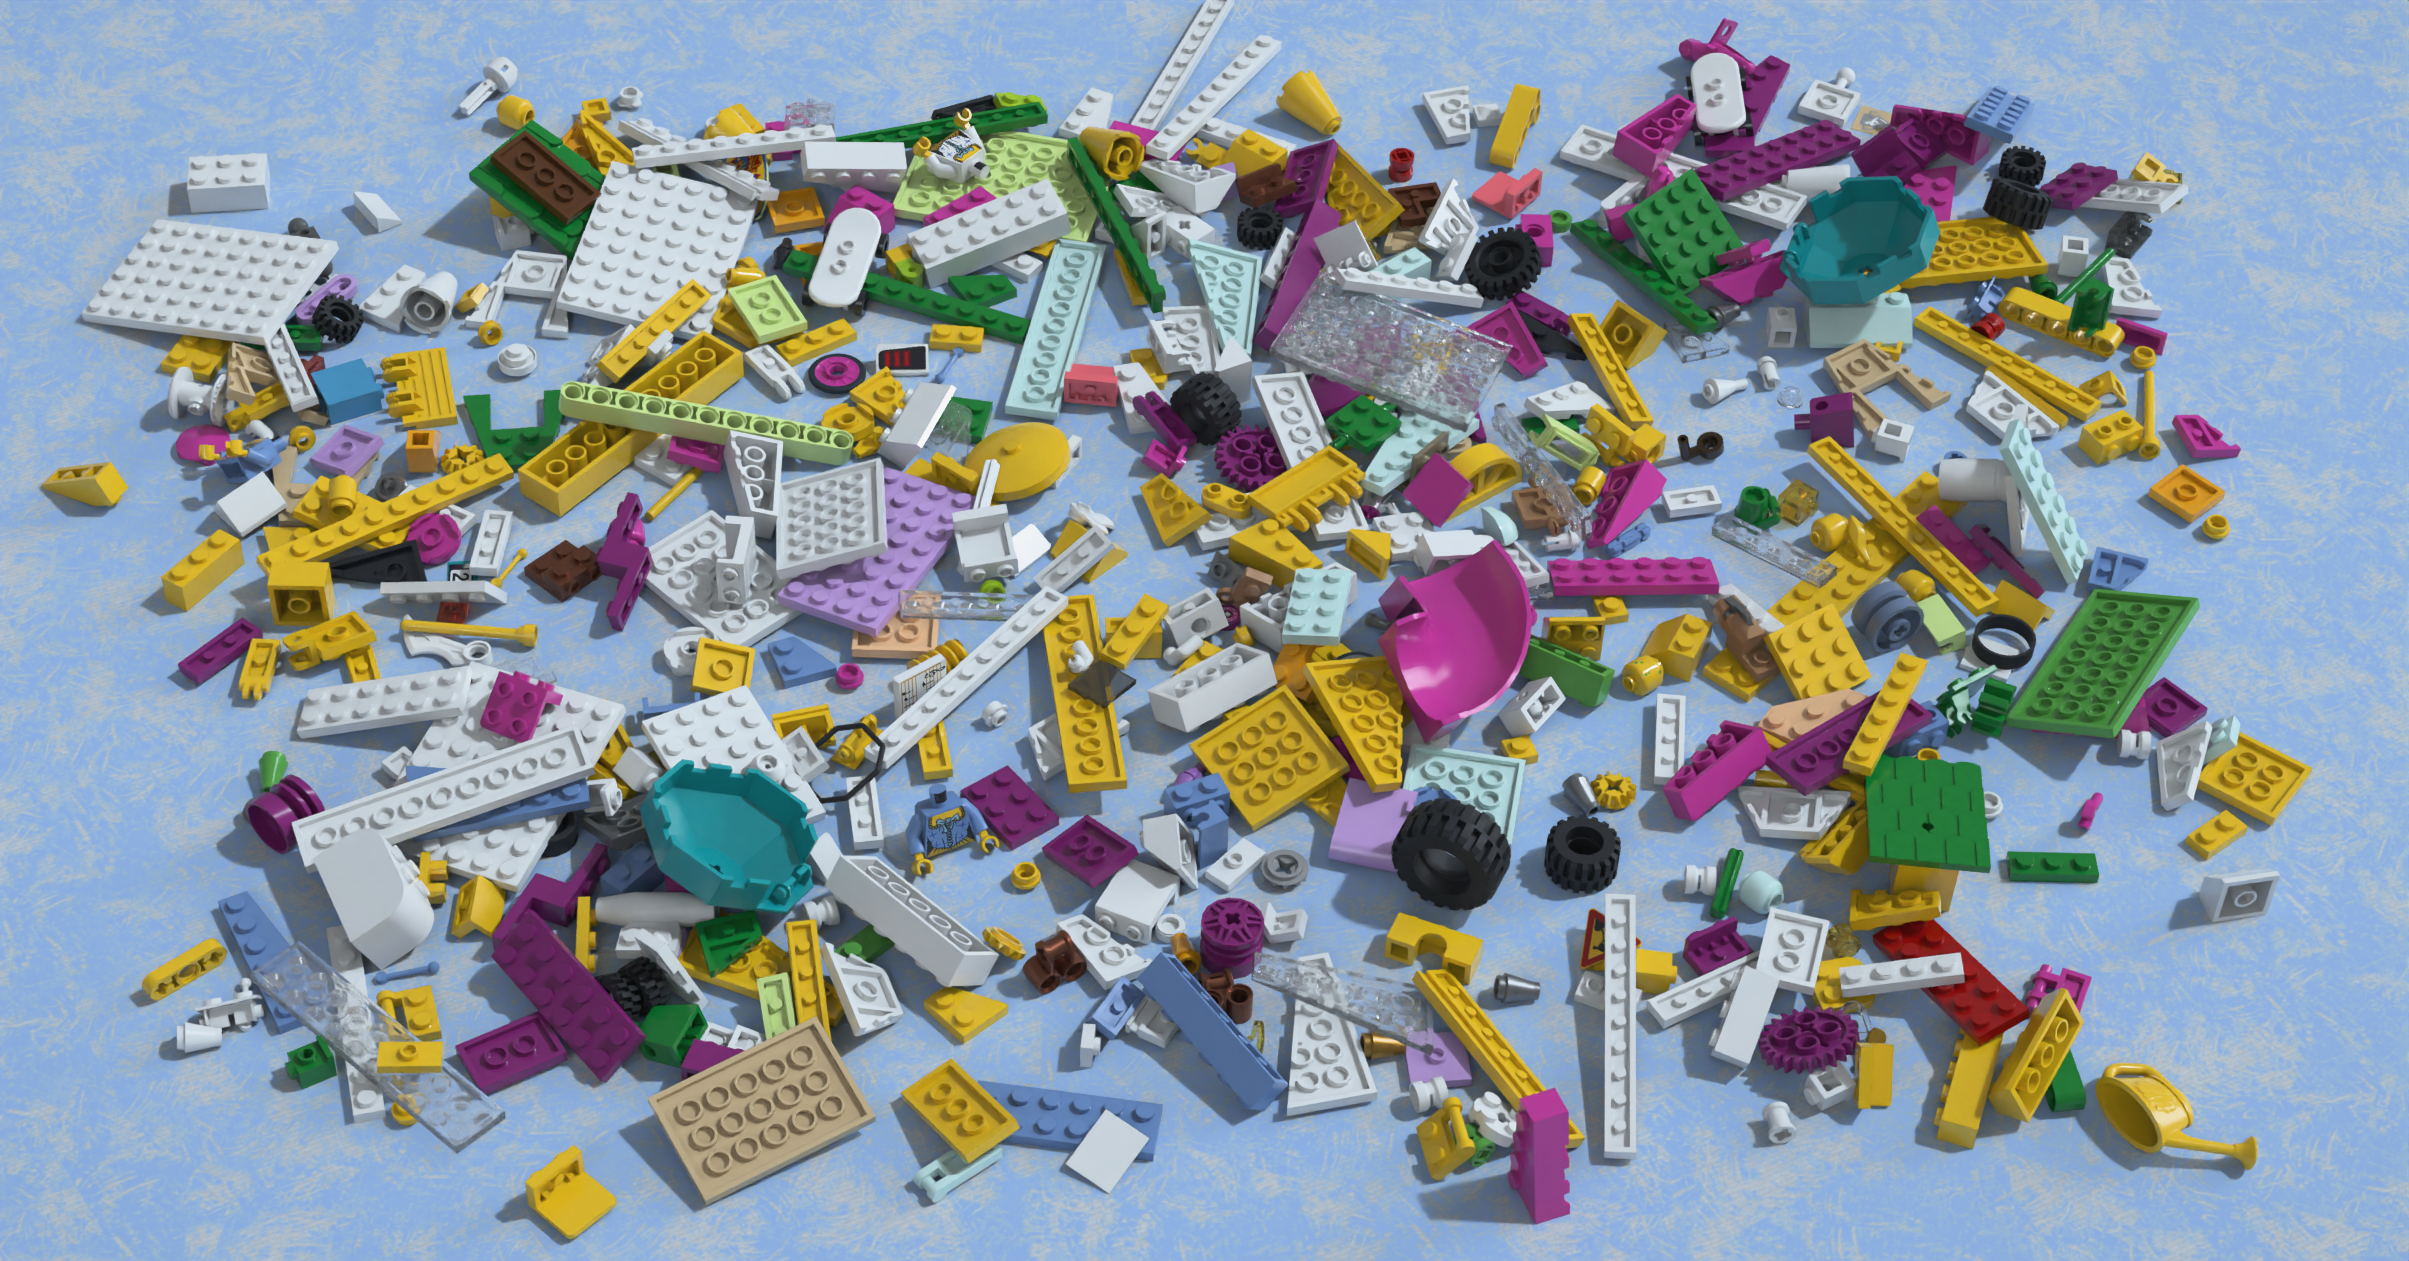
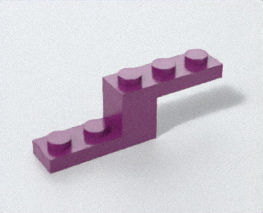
M630 492L627 493L624 502L621 501L619 503L614 524L608 527L605 544L599 548L596 555V562L602 575L619 579L615 598L608 603L606 609V616L612 629L623 631L653 564L648 547L628 543L643 511L638 494Z
M596 843L569 883L536 873L493 933L494 952L529 911L536 912L543 920L567 928L573 918H577L578 897H591L596 890L600 877L610 869L611 860L608 856V847Z

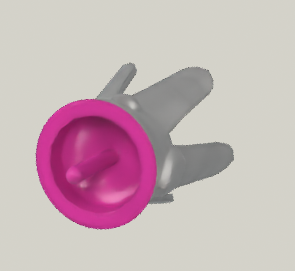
M1365 489L1364 502L1361 503L1364 517L1367 519L1380 517L1385 503L1393 494L1390 493L1382 502V496L1376 494L1372 498V492Z

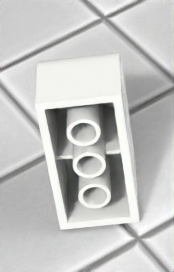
M360 829L354 831L313 858L350 942L381 970L417 947L429 935L434 922V912L427 898L430 892L426 885L417 877L420 875L418 867L411 859L407 861L396 845L392 846L375 830Z

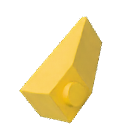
M112 462L58 468L42 484L46 490L92 506H113L122 499L121 495L129 488Z

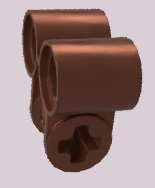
M1065 930L1057 932V936L1045 942L1040 940L1035 943L1036 955L1025 962L1022 971L1040 994H1048L1059 986L1062 979L1072 982L1080 978L1086 971L1087 964L1075 950L1070 935Z
M1229 967L1224 968L1223 972L1207 975L1204 972L1198 973L1200 985L1235 1024H1243L1251 1019L1253 991L1245 984H1234Z

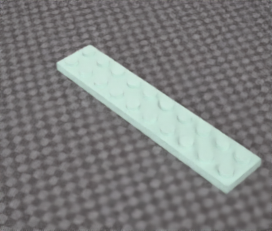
M1065 239L1057 240L1005 404V414L1057 421L1064 399L1065 371L1071 372L1072 365L1075 362L1107 253V245Z

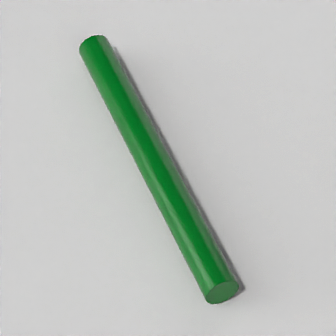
M2108 247L2054 301L2064 304L2076 293L2077 289L2084 285L2115 255V251Z

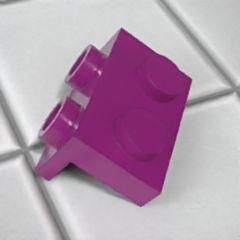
M1735 916L1726 920H1719L1704 930L1695 931L1685 939L1682 957L1699 977L1754 953L1736 931L1738 920Z

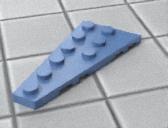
M406 766L407 782L447 768ZM585 777L413 837V841L415 843L591 808L587 779Z

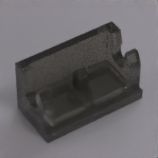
M2126 211L2109 230L2105 250L2110 247L2115 251V255L2130 260L2152 235L2153 230L2148 226L2142 225L2140 220L2150 223L2153 220L2152 217L2142 212Z

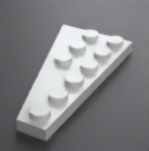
M1329 953L1299 957L1287 1116L1377 1100V1089Z

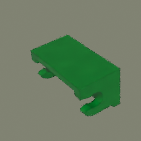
M2094 277L2077 289L2068 330L2076 332L2079 328L2085 327L2088 330L2085 331L2084 337H2091L2097 331L2104 330L2115 289Z

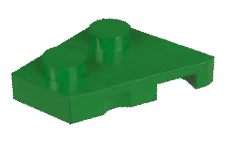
M1005 275L948 277V286L959 299L978 305L991 307L1017 297L1016 287Z
M755 910L695 923L696 933L710 978L716 977L762 941V932Z

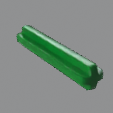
M1731 848L1728 851L1709 913L1712 917H1717L1718 919L1725 917L1743 861L1744 853L1742 850Z

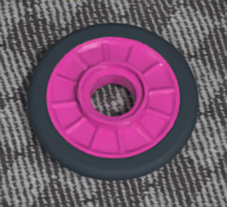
M836 353L822 356L814 361L809 368L808 377L811 384L822 392L843 394L850 392L864 382L866 369L859 359L851 355ZM833 372H842V373H844V374L839 375V376H835V375H832L831 373H833Z

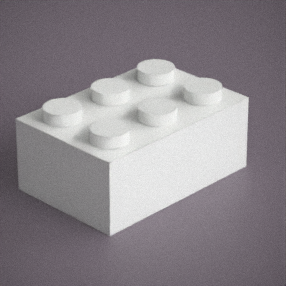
M250 153L189 157L187 192L191 213L269 209L270 171L267 154Z

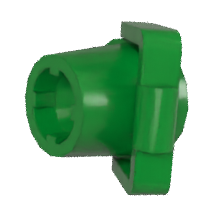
M1758 486L1744 488L1734 510L1735 523L1743 529L1752 530L1755 534L1777 525L1781 521L1776 497L1772 496L1767 488L1763 489Z

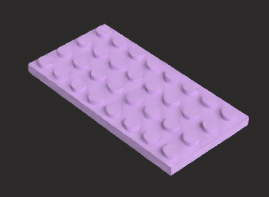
M886 467L884 469L888 552L882 553L877 557H866L855 560L850 564H839L828 567L823 571H812L801 574L796 578H791L777 595L778 604L877 637L955 541L952 513L971 510L976 496Z

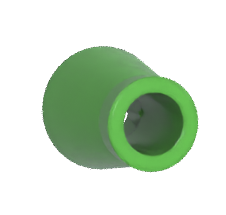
M267 751L258 761L261 793L270 792L271 787L276 783H280V780L285 775L288 762L286 761V756L278 751Z

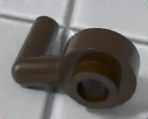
M1716 432L1703 433L1697 439V445L1691 448L1686 435H1680L1677 439L1680 456L1683 460H1689L1699 455L1705 459H1715L1724 451L1723 438Z

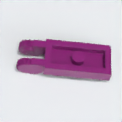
M1155 391L1147 392L1145 399L1140 395L1133 398L1132 405L1137 410V413L1144 416L1174 452H1177L1182 445L1187 448L1195 445L1197 441L1196 435Z

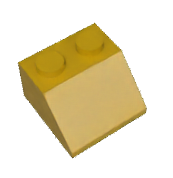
M1247 129L1233 140L1220 165L1234 162L1238 176L1241 177L1278 163L1281 165L1282 174L1284 175L1288 150Z
M1618 299L1600 325L1621 364L1627 369H1631L1652 355L1668 332Z
M1685 614L1657 624L1641 655H1648L1658 659L1663 666L1665 674L1690 682L1709 647L1713 622Z

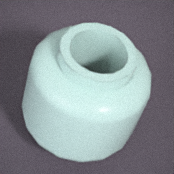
M1758 870L1747 874L1739 884L1740 900L1758 914L1769 913L1771 907L1778 909L1783 902L1782 884L1765 871Z

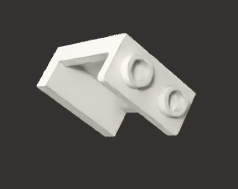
M1006 504L952 513L953 530L964 583L971 581L981 582L994 577H1009L1012 574L1019 573L1018 557L1015 553Z
M726 515L724 525L727 559L718 558L715 563L718 601L746 604L757 558L754 518Z
M1132 859L1126 866L1116 872L1095 905V923L1107 931L1126 936L1133 941L1149 944L1152 928L1167 904H1175L1180 896V877Z

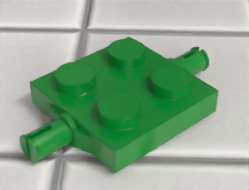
M1361 394L1326 420V428L1338 437L1330 442L1329 445L1337 451L1343 446L1348 445L1366 455L1400 430L1402 421L1390 414L1391 411L1398 407L1397 402L1389 399V401L1379 406Z

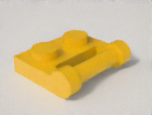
M431 985L398 992L383 990L376 995L377 1006L382 1010L386 1029L384 1035L385 1042H427L442 1039ZM403 1006L408 1027L407 1031L402 1032L398 1029L394 1007Z
M1450 1097L1444 1100L1441 1109L1416 1127L1430 1176L1438 1181L1476 1153L1474 1142L1468 1137L1461 1114L1463 1107L1458 1097ZM1449 1121H1451L1457 1144H1455Z

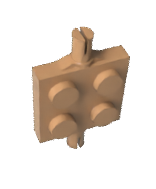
M1532 476L1528 479L1530 488L1512 491L1511 500L1524 530H1537L1548 527L1552 536H1555V534L1558 536L1561 534L1560 527L1577 524L1578 514L1564 485L1542 486L1539 478L1534 476L1533 479Z

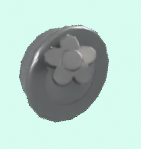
M395 472L386 473L377 480L375 495L382 503L388 501L408 487L407 482L401 474Z

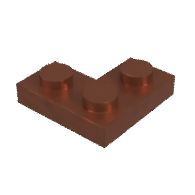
M1436 182L1388 189V192L1405 209L1397 217L1401 228L1425 225L1426 216L1422 208L1434 207L1441 195Z

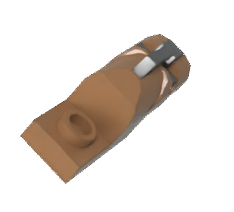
M1730 595V597L1718 600L1713 607V614L1717 618V623L1727 633L1725 647L1755 682L1779 674L1780 669L1772 654L1766 649V643L1763 637L1767 636V633L1756 622L1747 607L1736 595Z

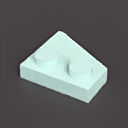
M2234 715L2228 719L2221 718L2211 725L2213 728L2203 765L2236 747L2240 722Z

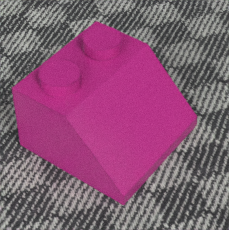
M856 184L839 196L823 228V232H825L827 224L832 223L839 213L850 208H864L876 215L880 222L881 233L888 234L895 229L894 204Z

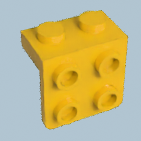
M572 1145L565 1152L557 1154L549 1164L540 1171L532 1173L528 1180L525 1181L528 1206L568 1239L576 1238L617 1205L616 1197L585 1172L582 1151L575 1145Z

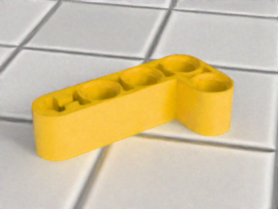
M1515 84L1490 151L1489 163L1511 169L1515 168L1531 123L1536 124L1541 108V90L1539 88Z

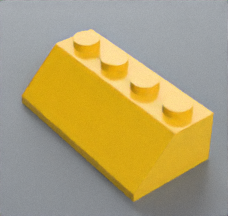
M2059 988L2043 996L2039 1005L2033 1009L2031 1019L2025 1030L2019 1034L2017 1044L2011 1055L2005 1059L1999 1077L1990 1086L1987 1097L1997 1113L2027 1123L2030 1122L2084 1024V1020L2067 989Z

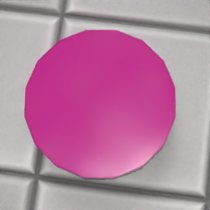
M434 512L425 514L414 521L408 530L409 534L406 538V542L416 539L423 564L436 565L449 560L457 552L461 544L462 534L453 518L444 513L442 515Z

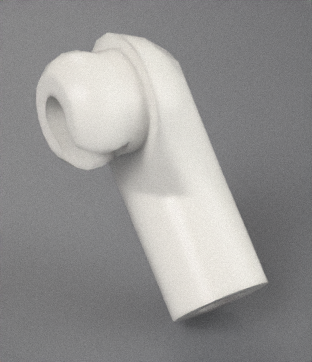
M252 420L250 424L246 425L245 431L247 435L251 433V438L257 436L259 438H274L273 431L260 420Z
M1194 634L1177 649L1174 647L1167 648L1163 653V658L1167 661L1168 665L1178 666L1204 645L1203 640L1199 635Z
M1079 640L1072 646L1075 659L1072 661L1069 658L1068 666L1076 674L1084 673L1094 660L1085 642Z

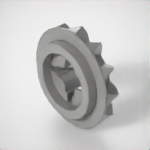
M1277 850L1269 853L1263 859L1261 872L1263 873L1264 881H1270L1273 888L1277 885H1282L1285 890L1289 885L1297 888L1301 881H1306L1308 863L1297 852ZM1280 867L1284 870L1290 869V874H1286L1284 871L1279 872Z

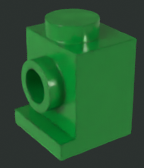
M322 1035L316 1036V1041L287 1053L289 1062L284 1063L287 1074L291 1080H297L302 1090L337 1076L334 1056Z

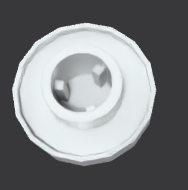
M516 343L503 348L497 357L499 369L509 376L529 374L537 366L536 351L525 344Z

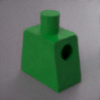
M698 1004L655 1006L650 1010L644 1022H634L647 1036L638 1046L643 1056L647 1060L676 1068H681L693 1040H700L709 1026Z

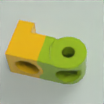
M908 243L885 251L886 269L895 280L923 288V267L919 263L914 262L913 249Z

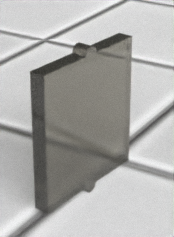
M1099 660L1070 682L1068 689L1082 696L1084 701L1089 700L1105 709L1136 684V679L1121 672L1120 668H1114Z

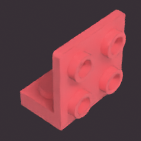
M1534 168L1528 174L1523 175L1520 180L1503 172H1498L1472 194V200L1512 219L1540 196L1543 172Z
M1073 363L1071 372L1065 371L1064 402L1110 407L1117 406L1119 396L1118 376H1113V367Z

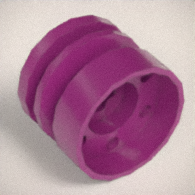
M292 774L286 775L280 780V783H276L271 787L270 792L260 794L248 803L246 807L247 817L256 834L268 847L280 854L288 853L298 845L291 822L325 811L315 791L301 778Z
M1225 898L1208 905L1203 912L1201 919L1200 956L1203 966L1211 974L1223 972L1224 968L1229 967L1233 979H1238L1253 973L1260 965L1262 960L1264 918L1261 911L1253 903L1241 898Z

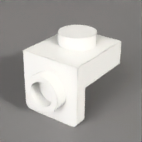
M615 778L587 781L591 808L584 809L585 813L605 811L606 817L613 816L622 805V792L617 788Z
M1270 902L1263 904L1261 912L1264 918L1263 933L1270 944L1303 939L1308 915L1304 909L1276 913Z

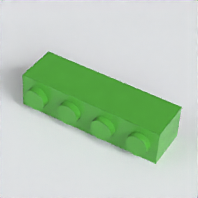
M1531 634L1527 654L1517 675L1529 678V682L1551 676L1564 696L1577 699L1578 703L1585 707H1596L1606 701L1615 670Z

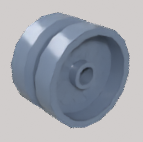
M1888 581L1874 586L1857 601L1852 610L1851 620L1857 630L1866 636L1867 641L1875 650L1880 653H1889L1900 649L1914 638L1923 625L1924 613L1920 606L1909 598L1908 593L1900 584L1895 581Z

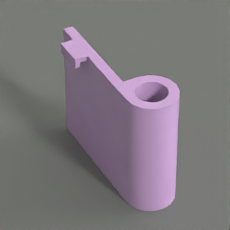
M1349 778L1330 844L1329 859L1397 874L1398 869L1394 868L1391 848L1404 821L1415 807L1418 792L1399 788V790L1373 793L1367 781Z

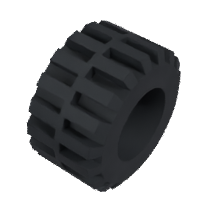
M1998 178L1992 181L1983 210L1990 216L2005 223L2025 229L2038 230L2044 226L2053 199L2044 191L2010 179Z
M1200 372L1195 374L1174 391L1170 398L1171 409L1196 435V443L1200 442L1205 446H1212L1218 443L1221 436H1226L1228 430L1232 431L1240 423V417L1242 416V412L1239 409L1241 406L1236 399L1235 393L1231 391L1227 383L1225 384L1221 378H1216L1211 373Z
M1580 815L1579 818L1570 816L1567 817V821L1563 819L1558 821L1557 826H1553L1550 829V834H1548L1544 859L1547 876L1552 877L1551 881L1555 885L1561 884L1562 889L1566 891L1571 889L1573 893L1579 894V891H1584L1585 894H1590L1592 890L1597 892L1603 890V887H1608L1612 883V879H1615L1617 875L1621 851L1620 837H1617V832L1614 828H1609V824L1605 821L1599 822L1596 817L1590 819L1586 818V815Z

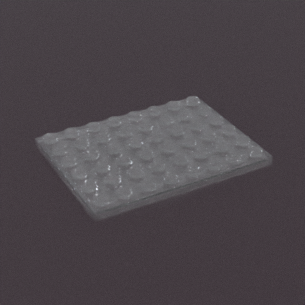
M1320 272L1271 345L1268 355L1281 362L1297 366L1306 372H1312L1325 377L1329 381L1338 382L1355 391H1361L1374 396L1380 401L1397 405L1403 410L1412 411L1429 420H1435L1448 425L1454 430L1466 432L1509 358L1513 345L1381 294L1344 290L1334 276Z

